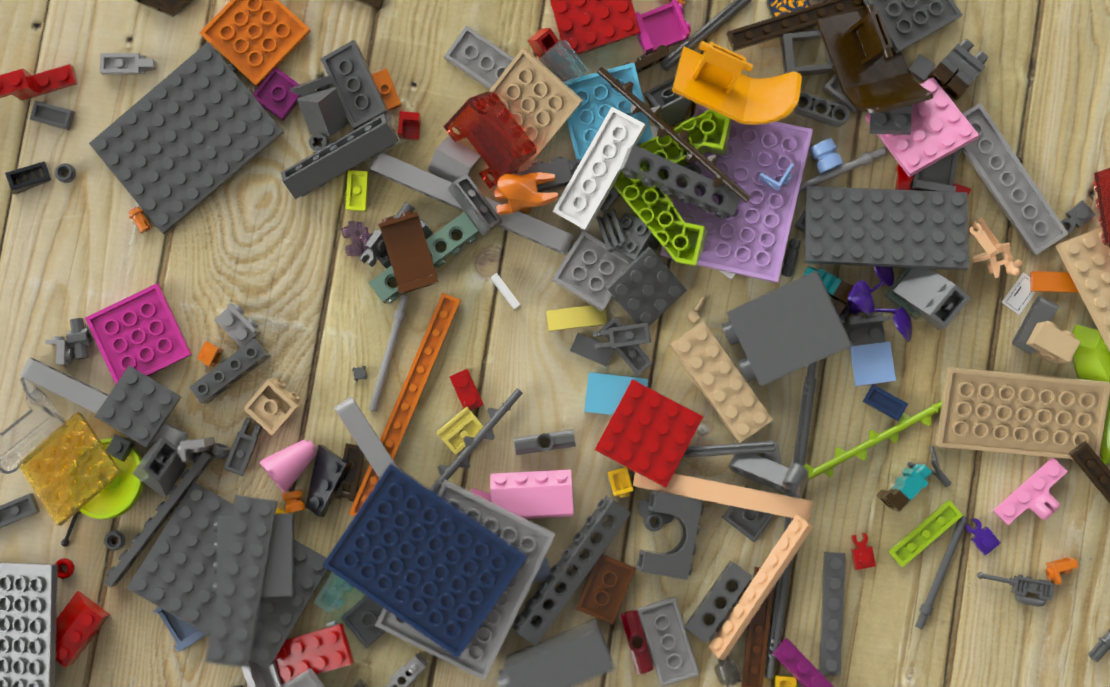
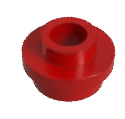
M63 558L55 563L58 564V578L66 579L73 575L75 566L70 559ZM63 565H66L68 568L66 572L62 570Z

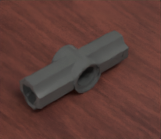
M573 429L514 438L516 455L576 447ZM546 436L550 439L551 444L548 448H542L539 445L541 437Z

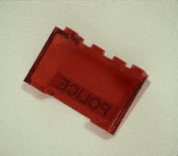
M485 92L469 98L443 126L454 142L467 138L481 155L489 168L481 171L479 175L490 189L497 187V182L501 176L512 174L536 154L534 142L529 139L523 128L517 123L511 112L494 92ZM452 128H456L460 135L456 134ZM487 174L493 176L495 180L491 181Z

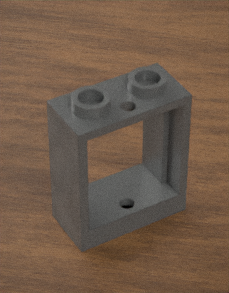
M820 30L783 34L780 42L784 74L793 71L800 73L802 76L832 73L834 68L826 47L827 64L795 67L792 42L823 39Z

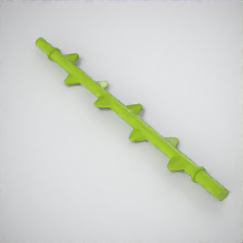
M942 401L931 404V407L912 417L903 413L899 419V424L880 434L873 429L869 430L868 440L848 451L836 447L835 458L816 468L805 464L804 467L808 470L809 480L822 473L830 478L833 477L834 467L854 456L863 461L866 460L867 449L886 439L894 443L898 442L899 432L918 422L926 426L931 425V415L939 413L942 408Z

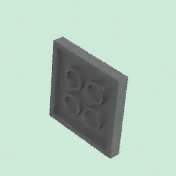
M650 247L646 248L605 287L636 324L648 323L649 326L687 291Z
M129 365L95 417L148 448L182 397Z

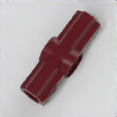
M630 610L620 614L636 673L644 674L654 670L638 611ZM635 637L642 639V644L638 647L631 644Z

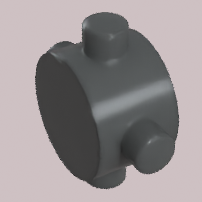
M364 365L358 368L353 367L352 371L355 381L368 378Z

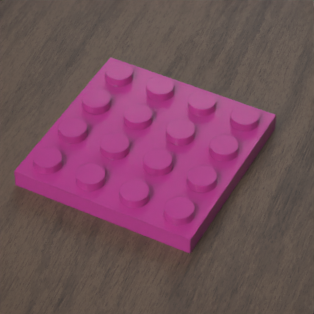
M158 283L85 318L115 384H117L129 365L146 376H150L192 355Z

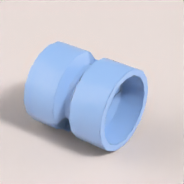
M833 138L824 140L809 148L812 158L818 160L816 167L820 174L844 164L839 153H835L837 147Z

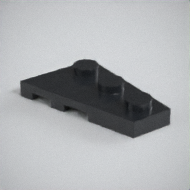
M318 445L305 506L318 517L325 516L351 465L324 445Z

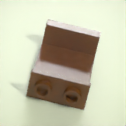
M413 210L401 213L402 217L395 219L393 216L382 219V223H378L398 284L399 294H405L439 283L417 212L413 213Z

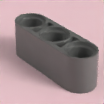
M803 92L800 93L799 100L804 101L806 107H800L797 104L793 110L798 115L833 127L842 126L850 115L848 108L841 104ZM817 106H821L824 109L823 114L816 111ZM835 113L842 114L843 120L836 119Z
M1039 295L1017 331L1012 345L1031 355L1036 349L1026 343L1036 324L1046 321L1051 322L1059 305Z

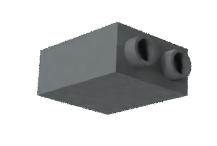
M818 271L726 312L729 321L721 324L730 345L732 346L740 342L747 356L738 360L746 380L750 382L757 379L760 386L852 346Z
M595 618L540 641L537 645L533 644L507 655L504 669L499 670L500 677L497 678L499 687H574L615 670Z

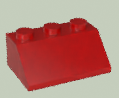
M80 591L75 593L56 619V661L64 668L75 663L110 616L108 612Z

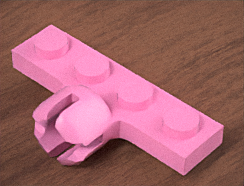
M1052 457L996 507L993 512L1007 526L1027 509L1032 510L1042 520L1048 519L1060 507V503L1049 493V489L1068 471Z

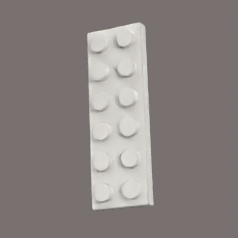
M611 107L553 212L588 231L621 173L619 170L627 149L632 145H637L647 126Z

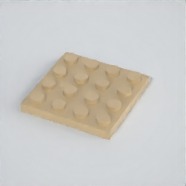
M522 48L475 110L533 162L584 100L527 49Z

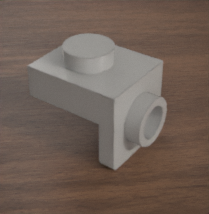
M52 336V340H45V344L56 345V364L71 365L74 351L69 349L65 337Z

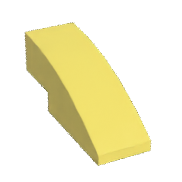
M593 306L546 311L549 332L607 324L606 309L602 312Z

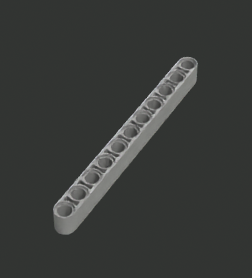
M378 152L369 169L373 173L465 212L448 190L452 182L382 152ZM485 197L497 213L496 206L503 204ZM519 211L513 214L498 215L502 220L498 227L564 255L567 254L574 238L572 234Z

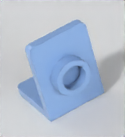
M790 164L780 182L763 173L760 174L759 180L779 191L783 184L787 185L793 176L790 172L794 164Z

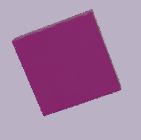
M275 67L253 95L264 108L284 122L298 103L297 98H299V96L291 93L290 88L300 84Z

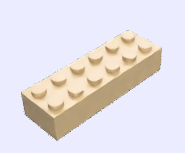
M704 321L669 345L737 443L743 442L773 421Z

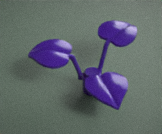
M874 266L877 276L881 279L880 283L870 289L865 281L857 282L848 298L849 308L853 314L860 312L867 314L872 312L893 313V321L897 330L907 342H910L913 329L912 321L904 308L900 307L897 310L874 308L871 293L884 284L888 287L892 286L895 279L892 267Z

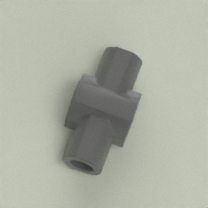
M83 318L71 319V331L67 332L66 336L69 349H74L76 360L89 358L87 346H91L92 335L89 329H85Z

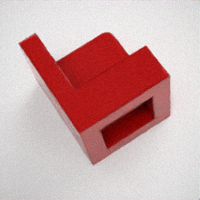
M400 111L398 124L399 138L419 140L421 127L420 113Z

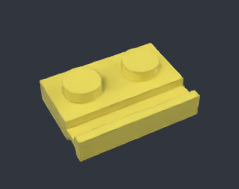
M466 406L436 433L456 455L465 447L463 438L465 436L475 437L484 425Z

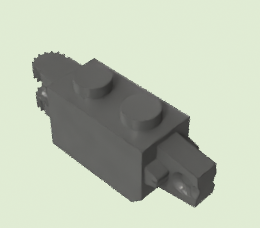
M559 156L552 158L551 162L543 164V161L531 164L532 167H528L529 170L515 174L521 176L536 172L554 174V181L537 185L538 193L567 186L582 159L567 160V158L562 159Z

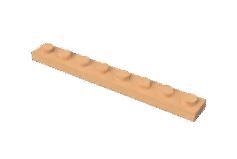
M796 514L740 598L738 604L734 607L708 646L719 659L725 660L814 527L802 516Z

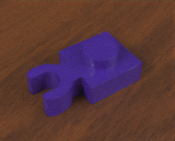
M973 518L975 528L971 529L969 525H965L964 528L967 532L975 535L970 540L986 556L1001 542L988 527L982 529L981 522Z

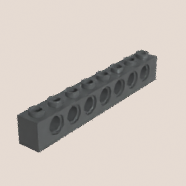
M607 495L599 501L596 510L586 519L585 525L580 532L576 533L571 545L563 551L561 559L551 568L550 574L545 581L540 583L538 591L533 598L528 600L522 613L515 618L512 627L520 636L534 645L539 643L631 514L627 509ZM608 516V519L603 522V519ZM596 533V536L591 539V536ZM585 549L584 553L579 555L580 551ZM570 566H573V568L569 572H567L568 568ZM561 582V585L558 588H555L556 585ZM549 599L548 603L543 605L545 600ZM534 616H537L534 621H531Z

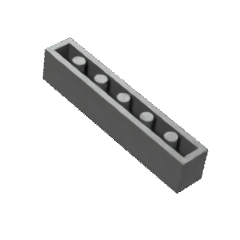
M382 114L282 171V181L295 199L306 196L311 190L325 185L330 179L341 176L346 170L357 167L367 158H372L383 149L392 147L398 141L397 135L385 115Z

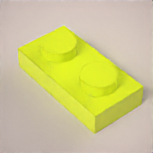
M348 170L346 211L366 212L368 171Z

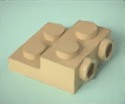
M279 378L268 379L243 408L271 435H275L302 405L299 402L300 397L295 392H288L284 388L286 384Z

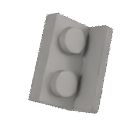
M229 302L226 305L227 308L215 321L242 348L260 333L257 329L259 325L251 317L247 319L243 314L245 310L236 303L234 305Z
M214 437L181 441L180 446H178L179 458L182 459V462L194 460L196 452L209 450V446L214 445Z

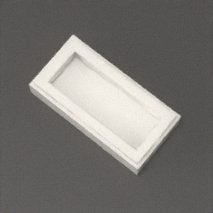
M497 273L491 277L492 282L513 310L516 311L521 307V304Z

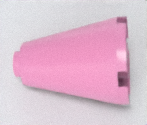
M302 440L262 459L259 463L281 491L285 493L315 458L317 448L310 440L308 442Z

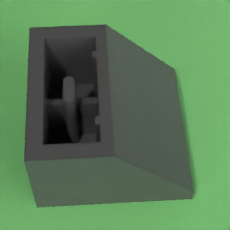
M163 437L153 442L132 474L166 498L187 464L179 458L178 447Z

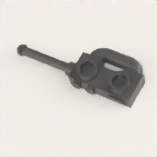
M982 572L977 574L979 579L993 580L1011 585V592L1015 593L1016 600L1021 604L1041 607L1046 604L1047 600L1052 599L1054 583L1050 581L1035 580L1030 576L1025 578L1020 574L1010 579L983 574ZM1026 592L1037 593V598L1026 597Z

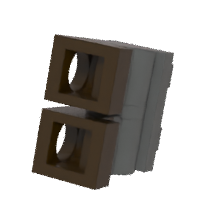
M968 39L964 40L961 44L958 43L928 75L929 79L934 77L942 87L956 73L943 88L955 101L964 94L970 84L985 68L984 64L988 59V56L982 51L978 52L975 57L970 54L969 51L974 45Z

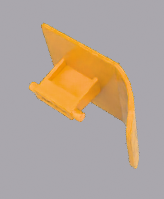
M701 41L699 49L704 51L703 55L685 46L682 49L672 92L741 124L749 125L776 122L788 116L798 104L802 80L800 73L793 71L770 78H751L741 73L743 69L750 72L753 68V64L746 62L747 58L711 41L709 44Z

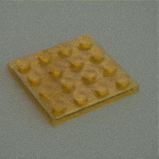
M76 412L17 464L56 525L62 526L122 473L80 412Z

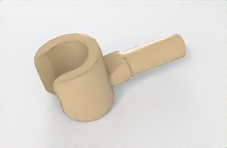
M701 297L694 309L687 314V319L691 324L700 318L697 311L706 299L704 297Z

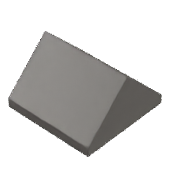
M447 136L436 148L428 171L449 182H454L466 174L470 177L482 156Z

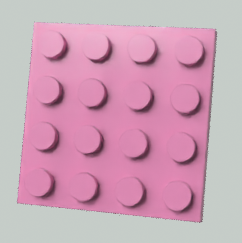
M934 77L920 84L932 92L933 98L912 105L910 135L877 134L909 177L963 148L979 137V134ZM868 113L865 119L870 125V113Z

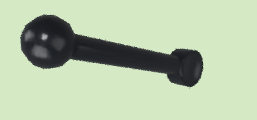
M76 507L73 508L74 515L65 539L61 541L63 547L69 545L70 534L78 514L81 513Z

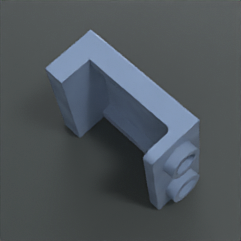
M160 607L153 611L155 614L160 615L177 644L174 647L178 653L207 635Z

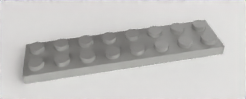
M979 103L963 113L979 134L977 140L964 146L962 151L1033 256L1039 254L1068 235L1069 233L982 104Z

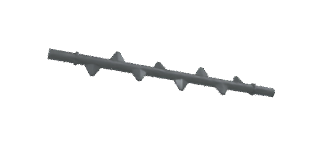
M518 388L502 403L499 409L489 408L487 410L490 420L475 437L465 436L463 438L466 447L449 467L443 465L437 467L440 473L438 481L442 483L444 480L448 481L459 467L469 468L468 456L483 439H495L493 427L508 410H511L512 405L523 394Z

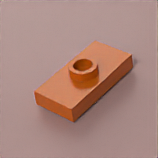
M388 69L373 73V79L388 111L402 106Z

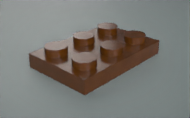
M602 554L591 569L576 610L613 625L636 568Z

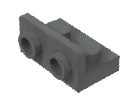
M912 105L886 112L870 113L869 134L910 135Z

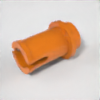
M136 207L128 212L130 214L129 218L133 219L140 233H145L152 226L144 216L143 209Z

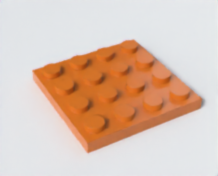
M230 0L199 33L258 87L275 67H278L311 30L279 0Z

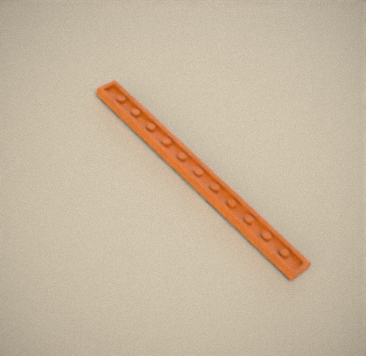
M443 292L380 438L393 461L461 302L460 299ZM371 464L367 469L349 512L354 517L380 479Z

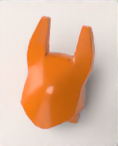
M536 172L522 176L516 174L501 176L497 182L498 190H494L495 199L507 198L509 203L496 206L498 215L513 214L518 210L521 213L529 214L532 207L546 205L557 200L558 193H538L537 189L539 184L554 181L555 175Z

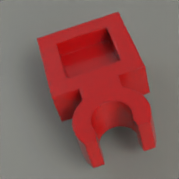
M862 533L863 539L860 542L857 541L856 535L851 536L852 542L856 545V549H851L855 570L876 567L872 546L866 547L868 542L866 533Z

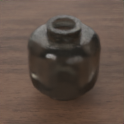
M729 655L725 660L718 659L719 664L714 667V671L719 683L726 685V687L741 683L744 673L738 659H730Z

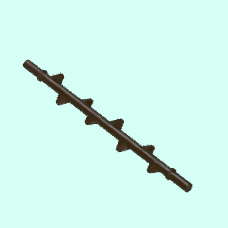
M603 67L597 71L612 88H615L632 103L630 110L632 115L639 112L645 114L659 127L657 137L662 138L669 135L687 151V163L697 160L715 176L714 187L726 185L729 191L732 190L745 203L751 199V196L739 187L737 182L731 180L716 166L718 156L705 157L688 142L690 133L688 130L680 133L676 132L660 118L662 109L660 106L649 108L632 93L633 82L621 84L618 78L613 77Z

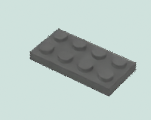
M355 40L321 58L327 74L331 76L333 87H336L342 107L353 129L356 130L388 112L387 106Z

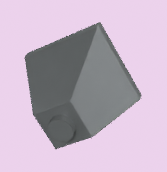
M675 77L644 93L651 108L656 106L662 108L660 118L671 127L684 119L692 103V100L672 92Z

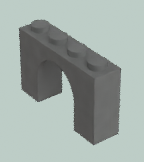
M651 490L648 510L673 515L680 523L682 535L678 545L669 552L658 553L640 549L636 566L637 570L688 580V575L692 572V555L696 551L695 538L700 530V525L698 524L699 517L704 509L703 500Z

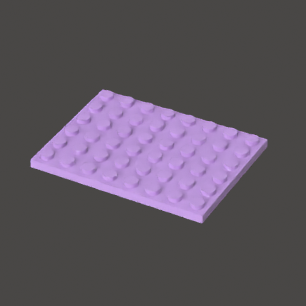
M696 104L694 118L705 113V110L709 108ZM731 119L730 138L726 155L707 152L703 155L705 157L718 156L716 166L731 180L737 182V185L748 193L751 199L745 203L740 198L735 214L726 219L716 217L715 213L709 210H700L696 204L691 202H682L677 196H674L673 200L674 207L685 223L705 226L708 232L703 253L697 263L698 266L778 283L813 129L777 121L767 124L749 125L741 124ZM697 160L689 163L698 165L701 169V175L714 180L715 176ZM790 164H794L790 172L793 176L787 185L783 184L779 191L759 180L760 174L763 173L780 182ZM678 180L677 185L683 188V182ZM695 187V193L701 196V190ZM713 195V201L719 204L718 197ZM662 246L660 257L674 260Z

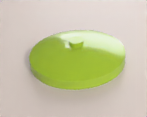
M111 438L95 441L85 447L73 462L68 479L69 494L76 508L86 516L102 520L113 519L128 512L140 498L145 483L132 474L142 460L139 452L133 447L126 461H120L105 452L112 440Z

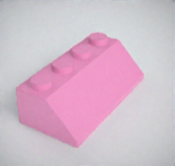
M571 470L490 474L492 503L525 519L573 516Z

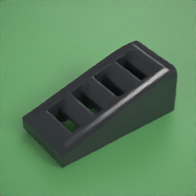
M45 161L5 173L13 195L51 181ZM38 169L42 170L44 177L40 178ZM31 172H34L36 179L32 180ZM23 175H26L28 182H24ZM15 178H19L20 184L16 185Z

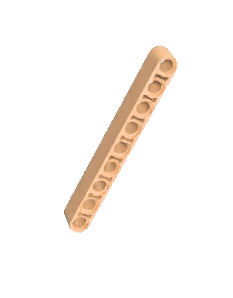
M636 472L632 486L790 518H794L798 514L807 521H810L813 501L679 474H673L667 488Z

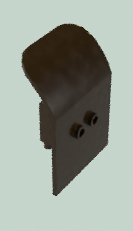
M874 4L866 6V9L816 21L841 90L846 98L859 110L867 113L886 112L933 98L932 92L921 86L911 76L902 52L896 54L893 50V44L880 10L876 11Z

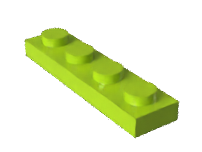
M950 500L945 501L887 552L903 568L963 516L962 513Z

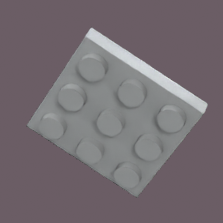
M582 231L552 278V281L603 312L612 297L605 287L633 261L616 250L610 253L607 250L606 244Z

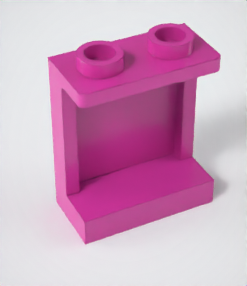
M672 0L669 4L643 14L636 12L641 31L637 38L644 54L656 52L660 45L669 47L688 40L691 27L689 22L684 20L682 15L684 14L683 6L677 0Z

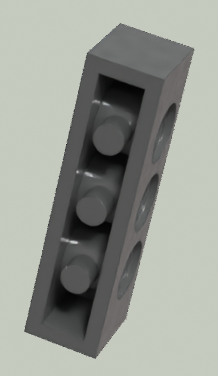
M253 339L189 388L200 403L208 404L271 355L259 340Z
M730 560L684 625L685 628L705 643L708 640H712L718 632L716 630L720 623L723 624L727 620L729 609L738 604L741 598L739 595L743 589L746 591L752 582V575ZM732 580L735 581L736 588L733 591H728L727 583ZM719 597L725 599V604L722 607L715 606V600ZM706 614L713 615V621L710 624L703 622Z

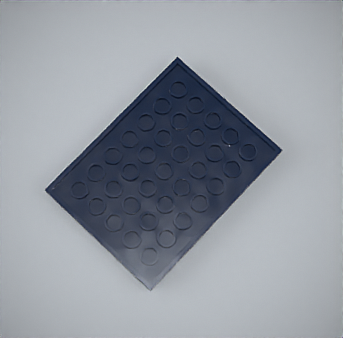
M390 463L322 566L459 659L527 558V555Z

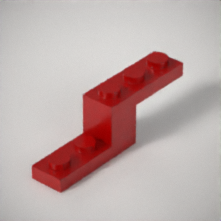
M71 64L33 75L24 69L0 75V98L13 95L23 101L77 85L74 68Z

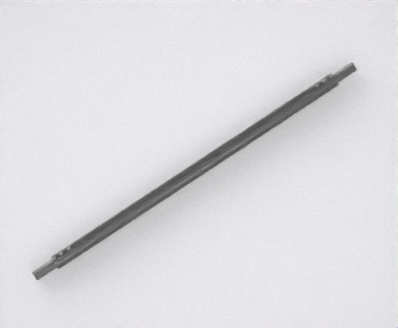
M817 361L808 365L807 377H804L793 463L803 467L806 459L815 394ZM785 517L783 534L794 518ZM792 560L776 583L766 655L768 657L767 678H774L776 657L772 653L781 643Z

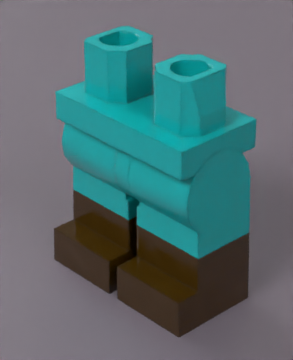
M808 266L803 276L818 271L828 294L832 296L830 298L840 316L846 306L843 303L849 301L848 298L854 286L821 268L817 270Z
M917 463L912 469L905 468L901 472L903 475L896 479L895 485L889 491L881 490L876 496L889 509L900 512L922 488L929 484L926 479L933 472L925 464L920 465Z

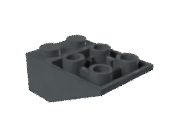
M911 268L892 291L937 330L945 329L971 298L957 285L932 269Z

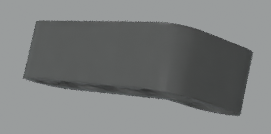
M754 453L735 454L728 466L730 470L741 476L795 498L801 497L809 481L808 470L805 467L791 463L788 468Z

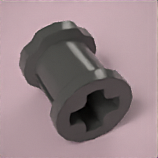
M319 133L312 135L309 139V145L315 153L330 145L325 136ZM320 141L322 147H319L316 143Z

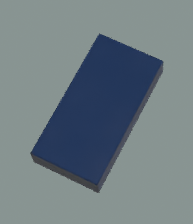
M873 384L862 401L897 422L908 406V403Z

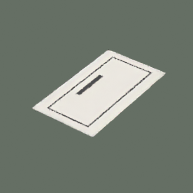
M1022 273L1002 301L1004 305L1020 315L1036 293L1030 292V277Z

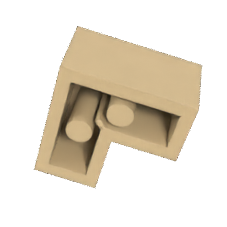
M1046 321L1036 324L1026 344L1038 350L1036 355L1052 364L1070 362L1081 341L1074 338L1075 335L1065 330L1061 331L1055 323Z

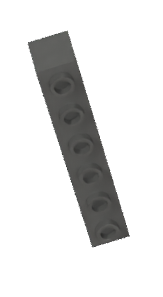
M632 145L627 149L619 170L628 178H637L648 187L655 186L661 189L660 191L664 194H673L679 197V200L682 202L696 204L698 209L714 212L715 216L721 219L733 216L740 197L732 190L729 191L727 186L714 187V180L636 145ZM640 163L647 166V172L641 170ZM659 171L665 174V180L659 177ZM677 179L683 182V188L677 185ZM695 187L701 190V196L695 193ZM713 195L718 197L719 204L713 201Z

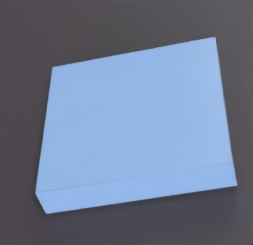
M890 341L850 347L855 386L896 381Z

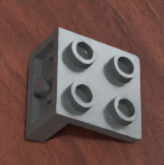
M624 213L620 219V224L628 244L618 248L616 251L631 258L633 261L648 247L652 248L655 252L660 243L641 219ZM615 228V229H614V232H615L617 241H618V243H619V242H621V241H620L618 232H617V230H616V228ZM610 236V241L612 243V246H614L612 238Z
M876 313L866 316V319L863 318V315L848 318L847 322L843 323V326L852 346L885 342L883 322L890 320V316Z

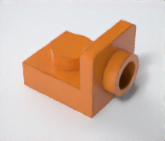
M206 341L197 359L207 366L216 367L224 349Z
M1066 557L1047 562L1045 572L1051 583L1062 584L1060 574L1070 573L1073 568L1079 567L1077 559Z

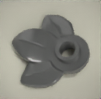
M643 499L639 501L638 512L644 518V525L648 530L658 531L662 528L663 524L670 523L674 519L673 515L648 510V501ZM653 517L656 518V523L654 525L650 523V520Z

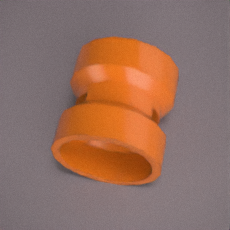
M302 490L282 494L283 500L286 501V513L306 509L305 503L301 499L303 496Z

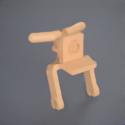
M983 218L978 219L982 225L974 221L973 226L970 227V232L976 237L986 252L974 255L972 258L973 263L990 259L988 269L990 274L994 273L995 278L1000 277L1001 265L1003 264L1007 274L1019 275L1020 270L1018 268L1023 263L1021 260L1014 261L1010 251V243L1000 244ZM998 253H1002V254H1003V258H999V259H998V255H997V254H998Z

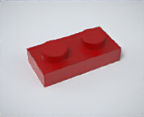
M468 369L449 376L463 409L467 406L472 411L484 405Z

